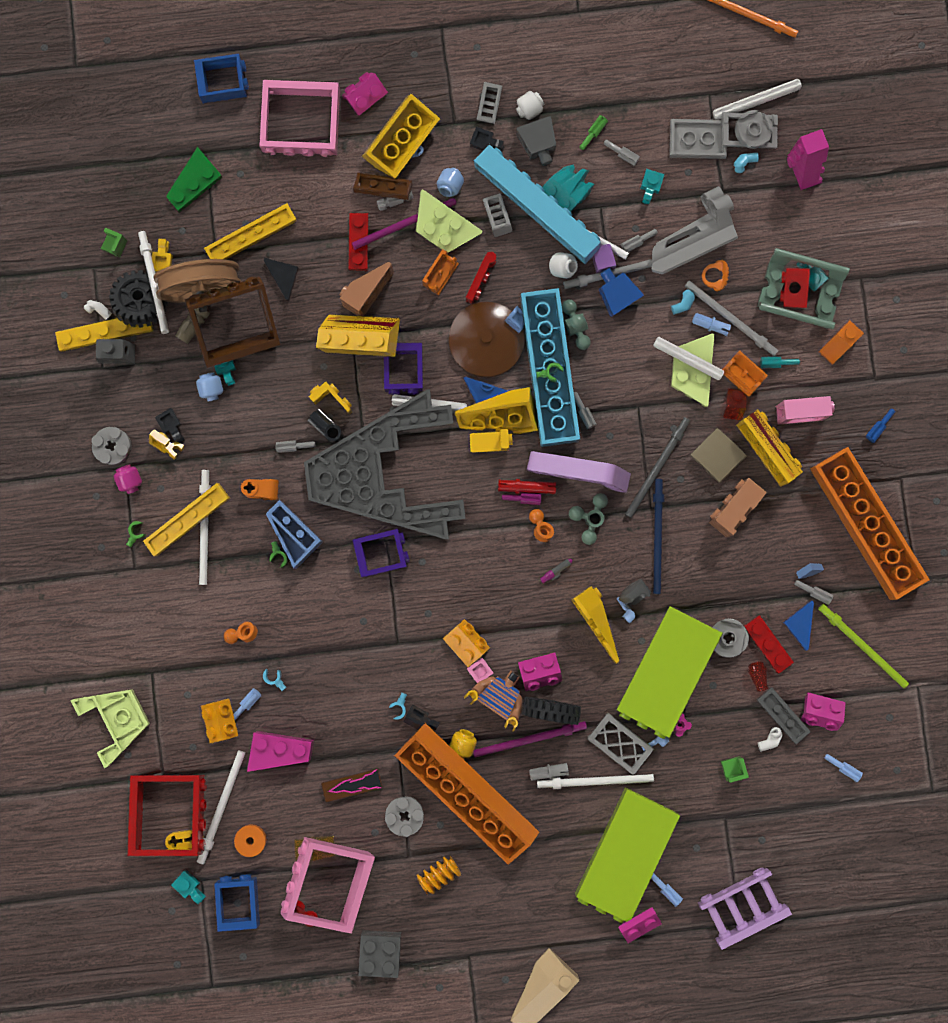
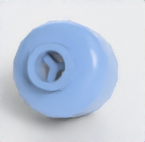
M446 168L437 180V188L443 196H455L459 193L464 183V178L458 169Z
M214 372L199 375L200 379L196 381L199 396L207 398V401L219 399L218 395L223 393L220 376L215 375Z

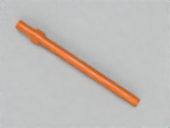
M708 0L773 28L779 34L782 32L795 38L798 30L786 26L782 21H774L728 0Z

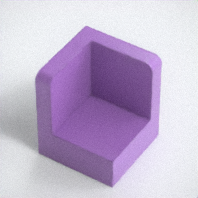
M610 244L601 246L592 256L596 273L603 272L608 268H616Z

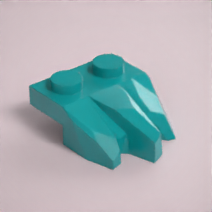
M574 164L563 167L542 187L545 194L553 196L561 208L565 207L570 212L586 199L595 185L592 182L585 183L589 170L582 168L579 172L575 173Z

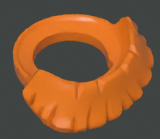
M717 260L714 264L707 265L702 272L703 283L707 287L713 288L716 292L723 290L727 285L729 267L726 261ZM711 268H716L722 271L723 274L722 279L714 283L708 282L705 275Z

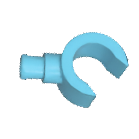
M268 669L264 671L263 679L267 684H275L281 691L286 689L281 680L280 670L277 672V679L275 681H270L267 678Z
M401 693L397 702L389 706L390 708L399 705L403 709L402 714L395 717V720L403 718L406 713L404 703L407 694Z

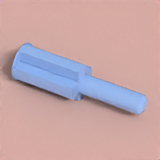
M253 688L240 702L241 706L233 714L235 720L245 709L249 710L261 697L259 691Z
M829 754L825 755L824 758L840 768V772L856 782L861 779L863 772H860L846 762L841 763Z
M653 873L651 879L662 889L661 893L675 907L678 906L683 898L669 884L665 885Z

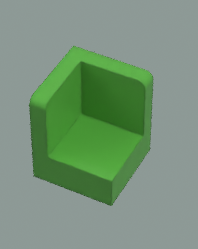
M105 228L104 232L107 236L101 249L121 257L127 239L122 234Z
M738 756L721 761L726 781L734 782L749 778L742 757Z

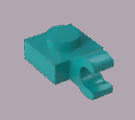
M646 169L640 188L646 190L642 203L649 204L653 193H659L664 174Z
M800 262L796 264L799 268H810L809 287L814 292L829 279L821 268L811 267Z
M233 360L214 366L218 376L223 374L225 383L228 386L235 384L231 371L236 370Z
M184 870L171 885L184 898L190 895L197 904L201 903L206 897L197 888L200 882L187 870Z

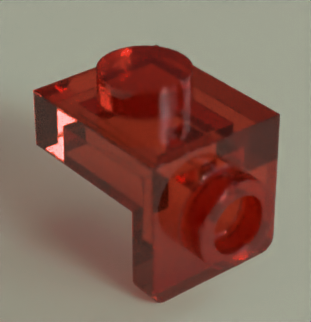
M727 389L726 407L723 413L724 418L742 420L746 410L747 397L743 391Z

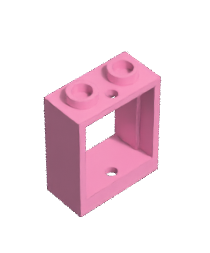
M830 396L784 400L776 406L777 423L781 425L823 421L834 413V402L831 401Z

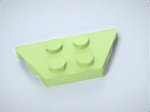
M423 189L421 190L416 232L441 250L444 249L450 252L483 232Z
M714 334L704 336L678 347L712 364ZM673 357L671 387L683 392L687 397L693 398L701 403L702 406L708 407L711 376Z

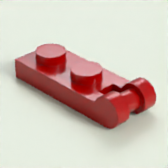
M488 252L485 255L466 295V302L473 304L474 300H479L482 290H480L482 283H487L490 276L488 271L490 267L496 265L497 257L494 252Z

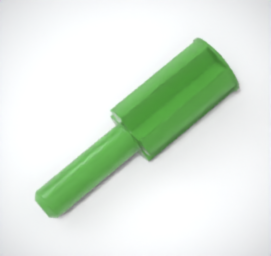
M599 115L588 131V136L580 145L581 150H584L593 137L596 138L608 123L605 117Z

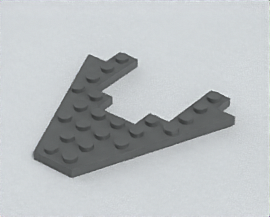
M427 389L304 462L308 499L418 532L449 539L447 521L466 519L464 501L456 500L406 507L404 488L385 490L381 453L399 450L397 431L454 424L451 405L432 407L430 389Z

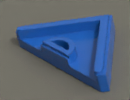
M468 377L463 378L475 403L508 392L491 384Z
M809 601L783 622L805 651L809 649L813 601Z

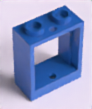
M239 54L194 60L198 93L202 103L247 97L246 90H249L247 78H244L243 73L246 72L245 60H241ZM237 66L240 88L208 91L206 71Z
M251 874L240 875L237 879H232V876L220 877V880L215 883L217 932L257 929L260 925L257 877H251ZM249 886L251 917L224 919L222 888Z

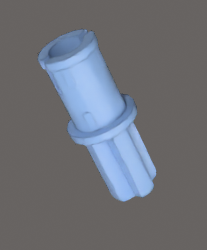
M695 313L692 320L693 324L704 327L709 332L712 330L724 336L728 335V330L731 327L730 324L715 320V317L710 318L699 313Z

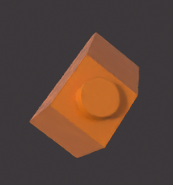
M849 320L821 348L819 353L833 365L864 333Z

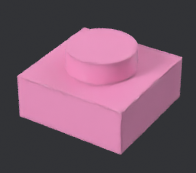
M480 658L467 668L477 683L493 674V671L483 658Z

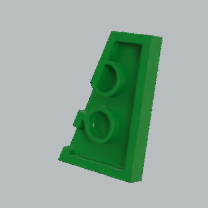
M197 147L166 197L180 213L219 181L222 175Z

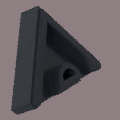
M264 258L266 266L286 301H289L299 269L298 266Z

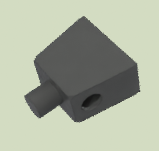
M551 116L517 127V138L529 158L535 159L539 157L542 166L552 163L550 153L556 150V141Z
M97 339L96 360L99 364H135V345L123 339Z

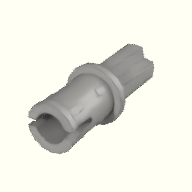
M567 763L551 766L547 764V767L530 769L529 775L532 781L545 778L552 780L553 777L569 775Z

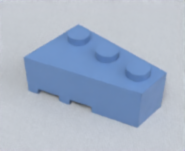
M279 500L266 513L294 569H297L323 543L282 501Z

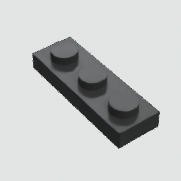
M772 687L756 699L794 744L799 743L811 732Z

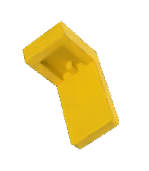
M324 382L321 386L317 385L310 391L311 395L308 397L315 405L331 393L349 415L352 413L350 409L352 405L345 397L341 399L337 395L340 391L333 384L329 385L327 382Z
M500 429V432L470 434V451L472 453L509 451V445H513L512 434H508V429Z

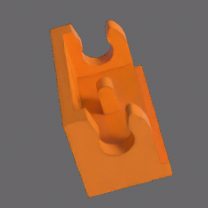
M442 249L423 278V286L439 295L459 265L457 259L450 257L448 252Z
M740 350L722 369L724 370L723 375L748 397L768 376Z

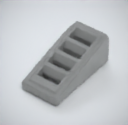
M484 82L477 115L478 121L495 124L502 91L501 85ZM486 90L495 91L497 95L488 94ZM485 97L496 99L495 103L484 100ZM483 105L493 106L494 110L483 108ZM482 112L493 114L492 118L481 115Z
M501 193L484 198V206L494 237L512 232ZM500 203L499 205L489 207L491 204ZM498 210H502V211H500V212L491 214V212H495V211H498Z

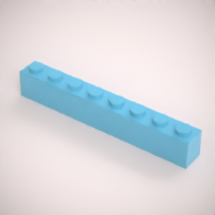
M488 145L474 160L475 168L584 264L600 249L601 242L597 234L594 232L590 233L582 221H576L567 208H561L553 196L545 194L542 186L538 183L534 184L526 172L523 171L521 173L517 169L516 164L510 159H505L503 153L498 148Z

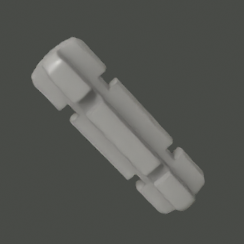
M412 191L410 193L409 200L413 199ZM389 197L377 200L380 211L387 209L388 206L393 207L404 203L403 199Z

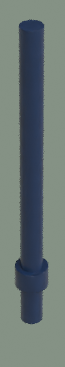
M655 479V494H653V502H655L653 594H661L662 502H664L665 497L663 494V479Z

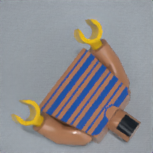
M512 671L508 673L504 680L499 676H490L481 680L471 691L465 694L464 699L467 696L472 697L473 700L470 704L478 700L507 720L504 725L505 728L508 724H512L514 727L512 731H515L518 726V719L522 712V696L514 685L520 677Z

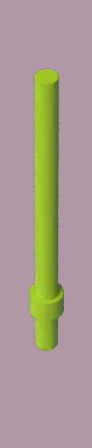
M824 604L818 608L833 626H837L903 689L909 685L897 671L852 631L837 613L834 614Z

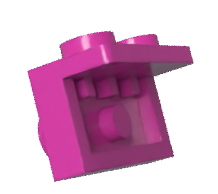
M366 72L359 78L360 81L357 84H351L344 90L345 93L342 97L348 101L357 115H361L388 93L375 73Z
M555 653L518 662L525 691H534L546 685L553 686L562 681Z
M807 693L805 696L804 713L800 720L811 726H820L830 731H837L844 723L845 702Z
M652 907L623 923L618 928L627 943H630L662 923Z

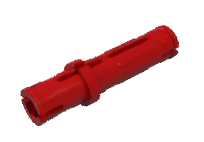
M520 479L515 481L498 480V492L556 494V482L520 481Z

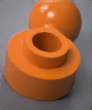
M532 510L529 514V520L537 525L534 529V536L540 542H548L554 535V529L549 523L543 522L544 513L541 510Z
M244 622L238 627L237 631L235 629L226 630L223 637L228 644L236 643L239 638L244 642H251L256 638L258 629L251 622Z

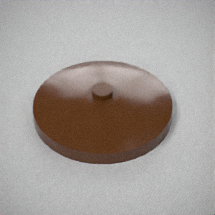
M479 302L466 307L456 316L449 332V347L453 359L459 367L476 377L492 378L508 372L515 366L522 355L525 339L523 329L518 333L505 322V319L512 312L510 309L494 302Z

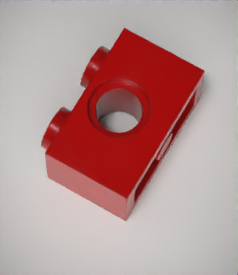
M787 267L786 272L782 271L781 283H785V291H781L780 302H784L783 307L807 308L810 268ZM793 282L799 283L801 287L796 293L791 292L789 289V285Z

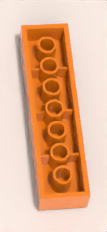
M849 447L838 451L810 468L890 600H897L930 580Z
M426 723L394 755L508 865L531 846L539 834V831Z

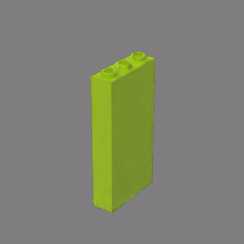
M670 606L617 708L621 712L619 716L628 721L631 718L638 721L636 725L645 730L648 727L655 730L654 734L662 739H665L666 736L670 738L723 633Z
M625 787L575 892L578 898L577 901L586 906L589 904L595 906V910L604 915L606 913L614 915L613 919L620 923L631 920L680 815Z

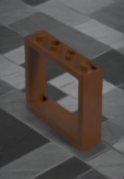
M249 277L246 281L230 283L226 287L214 288L207 293L194 294L184 299L207 368L280 345L265 286L260 277ZM257 290L269 332L207 351L194 309Z

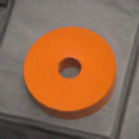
M245 825L235 835V848L245 857H254L265 848L266 834L257 825ZM249 837L253 838V844L247 842Z

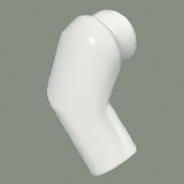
M89 300L84 305V309L88 313L96 310L105 320L112 314L102 303Z
M772 728L767 740L758 742L760 752L776 748L782 738L780 728Z

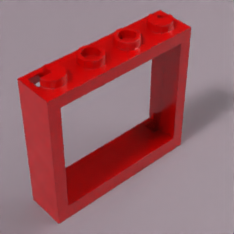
M205 775L130 776L128 856L203 855L204 845H206L205 839H203V831L206 829L204 811H206L207 807L206 799H204V791L207 789ZM194 781L192 849H141L144 782Z

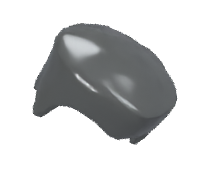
M639 579L622 591L619 601L632 610L631 605H636L646 596L650 597L651 591L644 581Z

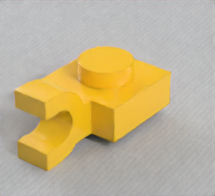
M158 239V252H152L155 272L172 266L173 255L167 253L169 241L166 239Z
M153 430L149 434V443L164 454L167 452L174 460L177 458V453L173 450L178 449L182 452L184 449V445L179 442L171 444L169 438L162 432Z

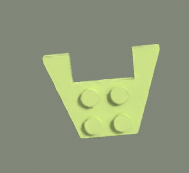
M133 689L71 700L78 716L97 707L115 742L97 752L104 768L110 766L150 724Z

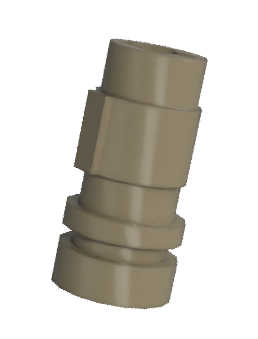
M199 308L194 309L200 326L201 323L204 324V319H207L210 313L207 311L199 312ZM189 315L175 335L187 344L195 336Z

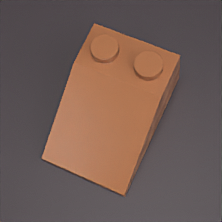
M387 262L352 281L348 287L344 286L340 292V300L343 307L356 316L364 317L394 274L392 264Z

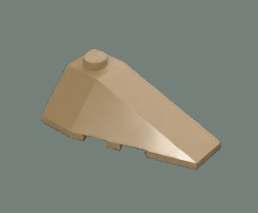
M550 948L536 961L522 996L510 1019L512 1023L539 1022L579 982L578 974Z

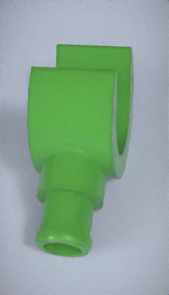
M551 363L546 370L536 372L537 378L547 377L550 381L555 382L556 379L550 375L549 370L556 367L563 372V367L559 363Z
M135 521L129 525L128 532L130 537L126 543L129 547H132L137 539H142L146 536V534L136 536L133 532L134 527L143 524V522Z
M277 541L272 542L273 553L270 555L269 560L272 562L277 554H281L284 557V561L280 568H283L288 562V557L284 552L280 551Z

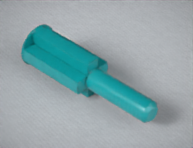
M781 356L760 358L761 368H781V365L800 364L799 359H781Z

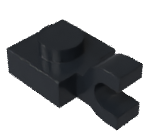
M479 127L475 128L470 141V147L482 151L488 145H491L493 148L496 147L503 152L505 146L503 145L504 141L493 138V132Z
M172 408L155 417L165 435L171 433L175 442L181 443L185 441L178 430V427L182 424Z
M413 704L403 721L417 730L426 723L434 732L439 725V722L427 718L428 712Z

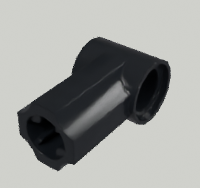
M320 409L314 411L307 420L332 444L341 441L344 437L339 426L330 420ZM338 430V436L330 438L331 431Z

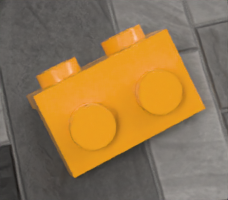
M465 619L443 638L467 667L471 666L490 649L486 640L480 637L474 630V627Z
M230 699L201 705L202 717L206 725V734L210 743L238 736Z

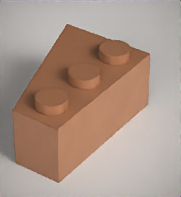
M750 478L741 479L734 487L736 489L734 494H728L722 501L724 503L723 507L720 510L717 508L710 516L712 520L709 523L726 538L736 533L737 527L747 519V515L754 510L767 493Z

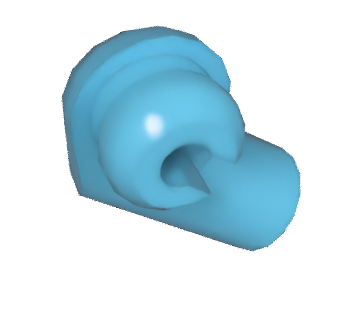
M758 153L741 154L734 162L735 172L743 173L745 171L744 166L747 163L758 162Z
M685 290L682 293L681 303L671 306L673 315L691 308L695 299V295L691 290Z

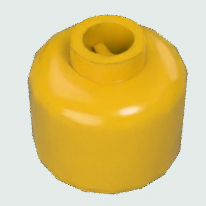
M461 729L453 734L449 746L463 759L470 758L474 753L477 740L472 732Z

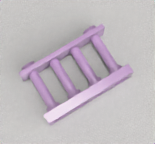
M759 868L753 872V875L714 895L707 894L698 902L702 910L708 909L719 931L718 937L715 940L721 950L792 915L787 905L778 903L766 879L772 875L771 871L767 868ZM760 882L772 906L771 910L766 913L761 912L749 886ZM741 890L754 914V919L748 922L743 920L731 896ZM724 899L737 924L736 928L730 931L726 930L714 904Z

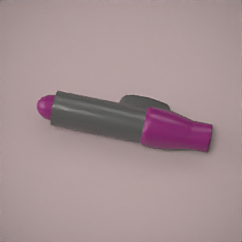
M566 559L552 570H549L540 578L541 582L544 584L549 580L558 578L561 572L571 565L573 560Z

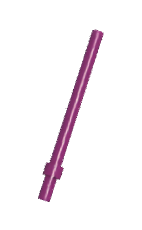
M455 198L442 202L449 208L457 205ZM418 214L352 242L354 250L416 223Z
M580 722L579 725L564 724L561 728L475 749L473 754L476 758L561 735H573V732L587 729L586 722Z

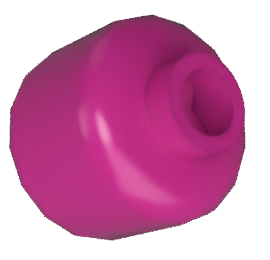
M129 464L116 469L117 473L113 477L119 491H127L128 494L139 490L138 486L142 484V479L136 467H131Z

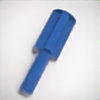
M890 409L881 421L876 422L865 436L867 440L875 443L886 429L885 424L895 413L894 409Z

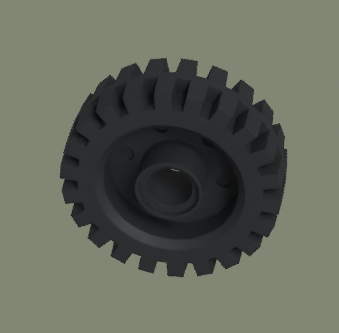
M133 270L131 275H128L126 272L123 274L124 278L119 276L117 278L118 282L114 281L112 284L113 288H110L109 295L110 304L115 316L120 321H123L125 325L130 324L131 327L138 325L139 328H143V324H146L148 327L151 326L152 321L154 324L157 323L158 316L147 271L144 273L143 270H139L136 273ZM162 301L164 312L166 313L168 302Z
M525 697L522 715L579 725L581 706L548 699Z

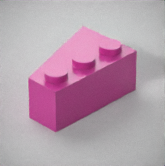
M822 129L801 136L788 154V165L793 169L801 190L822 183L823 179L820 173H823L825 170L824 166L822 167V163L826 162L829 145Z
M256 731L253 733L247 772L308 762L311 760L314 740Z

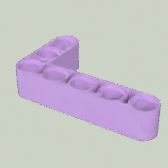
M534 451L530 452L527 471L597 483L611 490L627 493L631 473L613 464Z

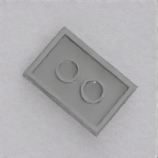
M670 120L669 158L726 159L727 147L722 146L721 120Z

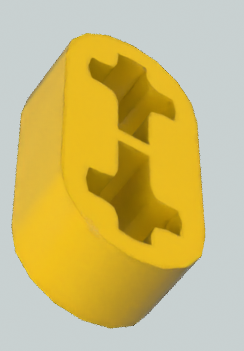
M192 829L169 834L165 839L166 847L168 849H191L192 840L187 841L186 838L192 836ZM175 836L176 839H182L183 842H179L174 846V843H170V840Z

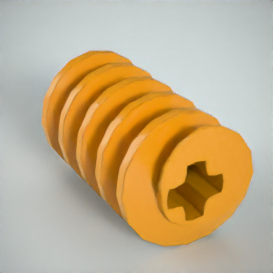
M451 856L449 860L443 857V864L436 861V869L430 865V873L424 869V877L417 874V879L427 895L428 892L431 894L435 893L434 887L440 890L442 888L441 883L447 885V878L453 881L455 879L454 874L461 876V871Z

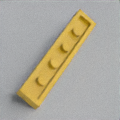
M288 203L208 245L204 249L210 259L226 260L295 223L297 220Z
M116 318L58 331L55 334L59 351L63 352L94 345L97 339H121L152 332L153 327L152 322L151 326L148 327L146 324H143V328H139L138 325L131 327L130 324L125 325L123 321Z
M216 483L143 541L153 556H158L227 502L230 497L220 483Z

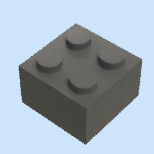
M362 931L359 976L398 978L402 932Z

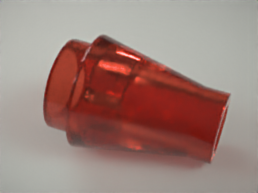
M758 661L749 664L747 671L758 692L767 690V670L764 663Z

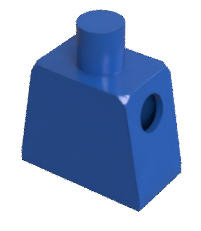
M608 268L600 274L606 284L599 288V292L610 317L644 296L625 273L615 277L611 269Z

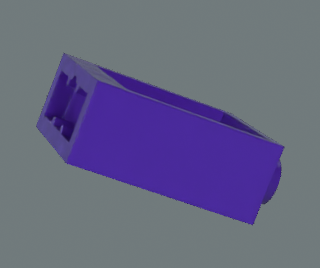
M397 343L396 354H417L418 384H390L389 356H384V390L389 392L390 395H399L400 392H408L410 395L419 394V391H423L422 343Z
M398 529L353 539L362 578L406 568L407 563L410 562L408 552H404L402 544H405L403 532L399 533ZM394 536L401 563L369 570L363 543Z

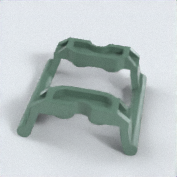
M775 248L765 274L768 287L761 289L757 307L762 311L833 330L835 327L833 318L836 307L832 304V300L839 297L843 281L847 277L850 268ZM791 260L829 270V279L821 286L816 302L815 313L817 317L774 306V303L780 298L784 284L781 283L782 271H784V266Z

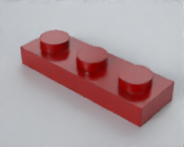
M349 213V270L368 271V244L356 250L352 246V242L368 236V213Z
M760 615L744 625L749 636L777 674L794 663Z

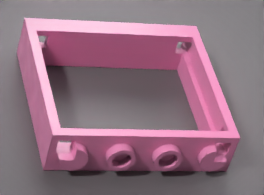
M263 80L260 148L262 152L270 153L271 155L283 153L287 156L302 154L308 157L313 156V154H320L323 157L337 155L340 102L339 83ZM269 94L332 97L330 143L267 141Z
M304 837L301 847L298 848L299 856L297 862H294L292 867V879L286 887L287 895L285 901L283 900L281 903V915L288 921L352 934L375 857L368 851ZM313 849L359 859L340 922L294 913Z

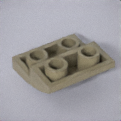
M718 428L691 454V458L699 463L719 483L747 457Z

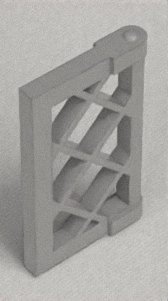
M609 713L605 715L587 738L588 741L632 775L637 772L654 750L653 747ZM610 721L617 729L606 730L605 725ZM618 732L619 743L607 744L606 733ZM620 732H624L633 741L621 742ZM598 734H604L605 744L595 739ZM633 744L634 755L623 756L621 745ZM635 744H639L645 749L643 754L636 755ZM620 746L621 756L614 754L608 747ZM635 758V764L631 767L623 759Z

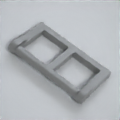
M722 112V146L745 147L739 141H729V119H739L744 113ZM772 114L767 116L772 122L773 133L771 134L770 142L761 148H777L778 116Z

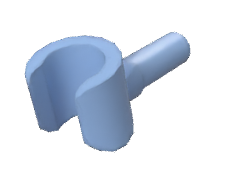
M618 597V602L626 612L622 617L628 623H631L635 618V613L623 602L619 601Z
M656 736L648 744L653 747L659 743L664 747L669 742V738L666 736L665 739Z

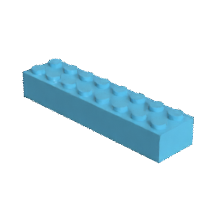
M559 288L521 293L520 300L540 445L545 447L579 442L580 434ZM551 363H559L563 367V372L556 367L549 370L550 375L556 379L555 382L550 381L547 377L537 378L536 372L546 370Z

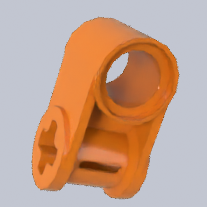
M247 479L241 484V491L247 498L278 500L279 480ZM252 484L255 490H252L251 493H249L246 490V488H249Z

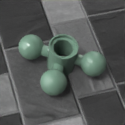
M566 300L562 304V311L570 317L564 320L566 329L570 336L577 335V348L586 350L591 344L590 338L582 332L588 330L586 319L582 313L575 314L577 305L573 300Z
M598 493L593 497L595 508L589 513H585L580 506H573L569 510V517L572 520L579 521L585 519L586 524L589 526L588 530L584 531L581 537L586 545H592L596 542L595 528H598L604 522L601 508L607 505L608 498L603 493ZM597 514L600 518L599 523H591L590 515Z

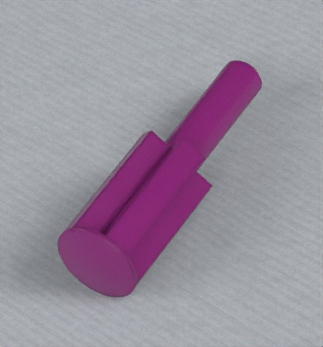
M503 494L502 500L521 501L520 504L540 505L541 494Z

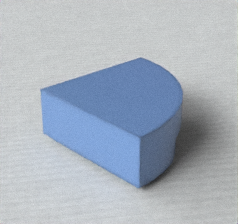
M516 306L505 319V322L519 333L524 326L523 313Z
M810 563L797 571L796 574L799 579L807 578L822 572L824 568L822 564Z

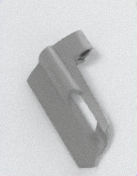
M719 186L703 193L701 196V201L708 213L707 215L656 243L652 251V272L659 274L667 273L738 239L730 211L734 210L733 202L729 195H724ZM687 235L690 236V237H687V238H685V239H683V240H681V241H679V242H677V243H675V244H673V245H671V246H669V247H666V245H668V244H670V243H672V242H674V241H676V240H678V239H680V238H683V237H685V236H687Z

